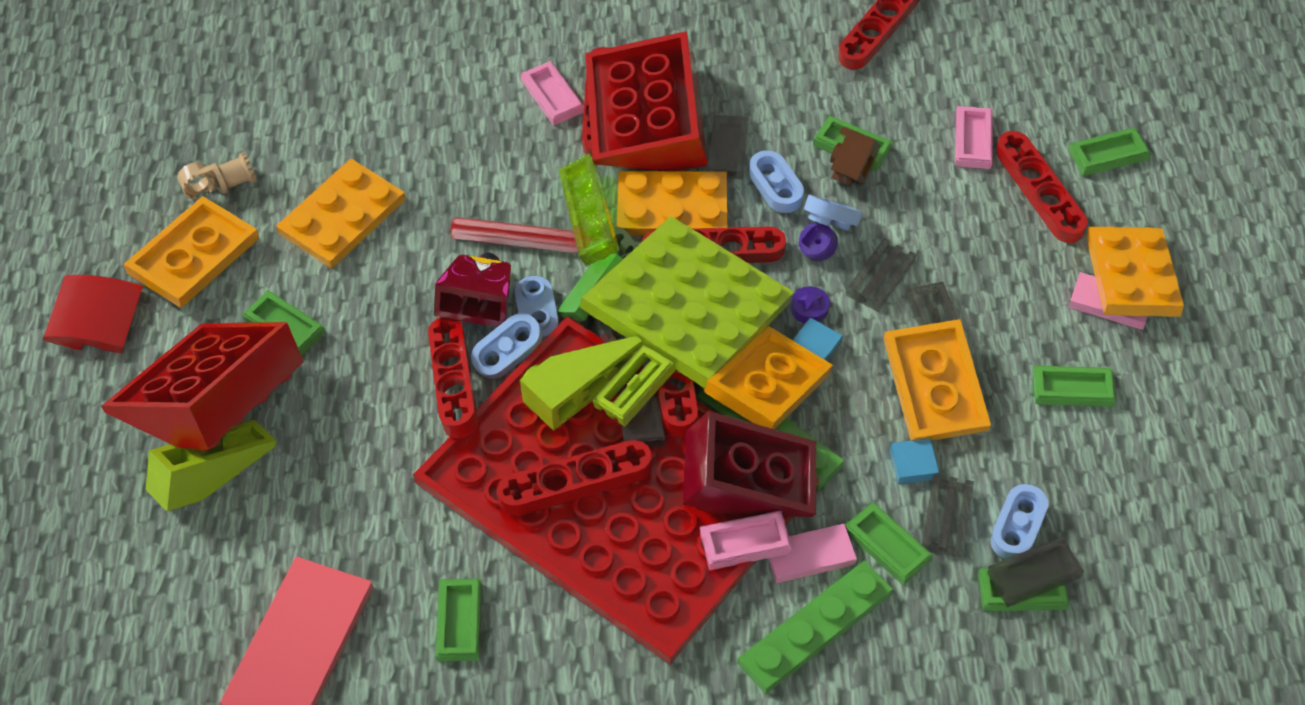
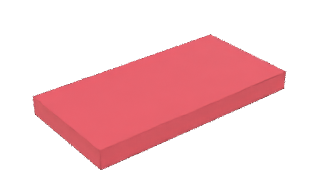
M296 556L219 704L316 705L374 588L372 581Z

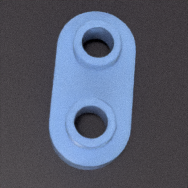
M766 150L756 153L750 160L749 176L767 204L773 210L780 213H790L797 210L803 202L804 188L788 163L779 153ZM763 171H770V172H772V173L769 174V175H766V174H763L762 172H763Z
M808 195L803 208L810 212L808 219L827 226L830 224L849 231L851 225H859L863 214L862 211L813 195Z
M529 276L519 281L515 287L518 314L524 313L531 315L536 320H544V322L538 323L543 332V342L559 325L552 286L548 280L540 276ZM533 289L539 290L535 293L528 292ZM521 332L522 336L527 340L530 332Z
M520 313L511 316L475 345L471 354L474 368L481 376L488 379H497L504 376L541 344L543 332L534 317L528 314ZM521 332H530V336L526 341H518V336ZM493 355H498L499 362L494 366H489L487 364L488 359Z
M1021 484L1010 490L994 526L990 541L993 551L999 557L1008 561H1019L1029 555L1048 509V499L1041 489L1030 484ZM1021 505L1028 506L1032 512L1025 513L1020 511L1018 507ZM1013 538L1018 542V545H1009L1004 539Z

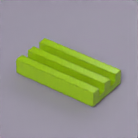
M643 344L592 400L594 407L600 411L602 409L605 410L606 414L612 419L616 417L618 422L625 427L675 371L674 363ZM649 358L651 361L644 367V369L639 374H636L627 383V387L625 388V390L616 398V400L613 403L610 402V400L616 395V393L625 385V383Z

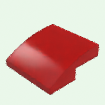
M65 275L44 333L43 341L76 350H82L83 344L113 353H122L143 285L102 276Z

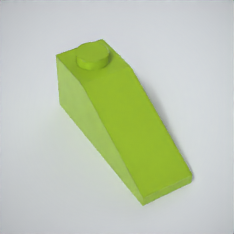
M637 336L549 357L540 365H534L529 368L523 378L520 379L523 402L552 430L557 429L592 402L594 397L642 346V340Z
M251 420L232 427L220 438V443L209 450L199 451L198 449L177 448L171 444L149 450L145 490L167 512L202 501L276 447V439L255 420Z

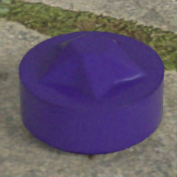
M818 222L806 226L799 237L800 250L809 259L814 261H824L830 258L838 246V237L835 231L829 226Z
M807 286L800 288L794 293L792 298V315L804 324L810 318L820 323L828 315L829 297L823 290L817 287Z

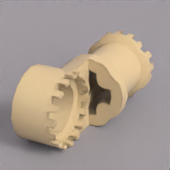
M245 152L240 153L238 158L220 165L213 163L206 166L201 162L190 163L184 166L177 175V180L184 194L189 199H192V197L197 199L196 194L204 191L211 193L216 189H220L221 193L225 194L228 193L229 188L247 181L250 183L257 181L254 170H249L252 166L251 164L248 165L250 161ZM195 177H204L200 182L196 184H189V181H193V178Z

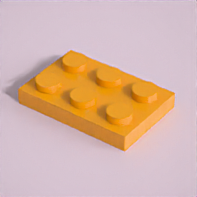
M351 158L278 223L276 229L278 234L332 269L406 200L405 192Z
M618 171L617 227L624 229L630 236H645L648 232L656 230L672 216L692 229L727 228V172Z
M202 196L126 261L124 267L128 275L182 308L259 239L258 231L255 227Z
M1111 226L1088 228L1086 240L1104 315L1181 317L1184 303L1163 228Z
M961 319L886 331L884 333L883 340L910 441L928 438L934 441L989 431L991 423Z
M768 326L707 381L704 393L752 423L775 429L829 377L833 365Z

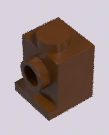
M842 126L839 133L844 137L843 143H837L830 158V162L833 163L831 170L834 171L831 179L851 187L853 181L863 185L881 145L870 137Z

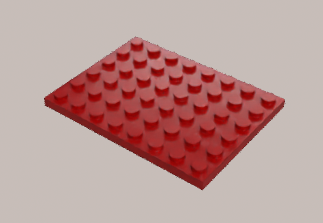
M566 317L477 408L479 421L475 432L465 438L455 439L449 437L413 474L414 482L671 665L756 563V561L738 563V565L709 570L700 527L756 515L719 514L683 504L686 437H673L664 431L661 425L656 393L625 427L618 422L616 417L613 419L609 417L605 410L602 409L600 411L595 408L592 401L557 429L552 430L523 402L520 379L523 378L529 368L534 365H540L551 356L608 343L574 320ZM642 365V366L635 372V374H634V375L625 383V385L616 393V395L610 400V402L613 403V402L616 400V398H617V397L625 390V388L627 387V383H628L636 374H639V373L644 369L645 366ZM668 381L663 384L668 390H680ZM697 401V421L708 411L715 412ZM681 404L675 405L674 416L677 417L678 421H685L681 413ZM629 440L642 441L651 450V471L646 478L640 481L523 515H509L499 506L497 486L502 478L509 474ZM634 456L627 457V461H630L633 466L640 464V460H636ZM612 460L613 473L618 472L615 460ZM590 465L584 470L583 474L589 479H599L604 476L606 470L600 465ZM552 476L545 481L544 486L549 490L557 491L564 488L567 481L561 476ZM816 477V489H817V485L819 484V479ZM537 482L532 483L534 496L539 495ZM518 489L510 491V495L513 496L514 500L522 498ZM783 516L785 526L793 517Z

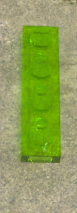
M589 153L558 169L578 254L586 267L599 260L606 259L609 255L619 251L597 165L593 162V157Z

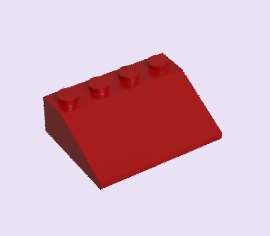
M687 31L585 53L592 156L595 165L656 171H681L708 165L696 59Z
M287 322L201 323L101 407L104 413L177 448L205 451L218 445L221 441L220 438L232 427L242 423L245 420V415L256 405L265 402L269 398L268 394L279 384L288 381L292 377L291 373L304 361Z

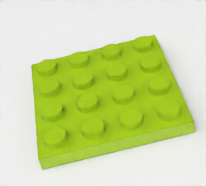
M670 216L582 296L580 308L626 338L637 336L642 340V345H646L672 361L677 371L705 388L707 381L765 330L791 303L794 291Z

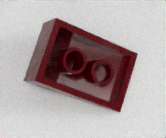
M708 411L686 430L683 504L719 514L761 515L781 510L782 515L786 517L812 518L816 515V441Z

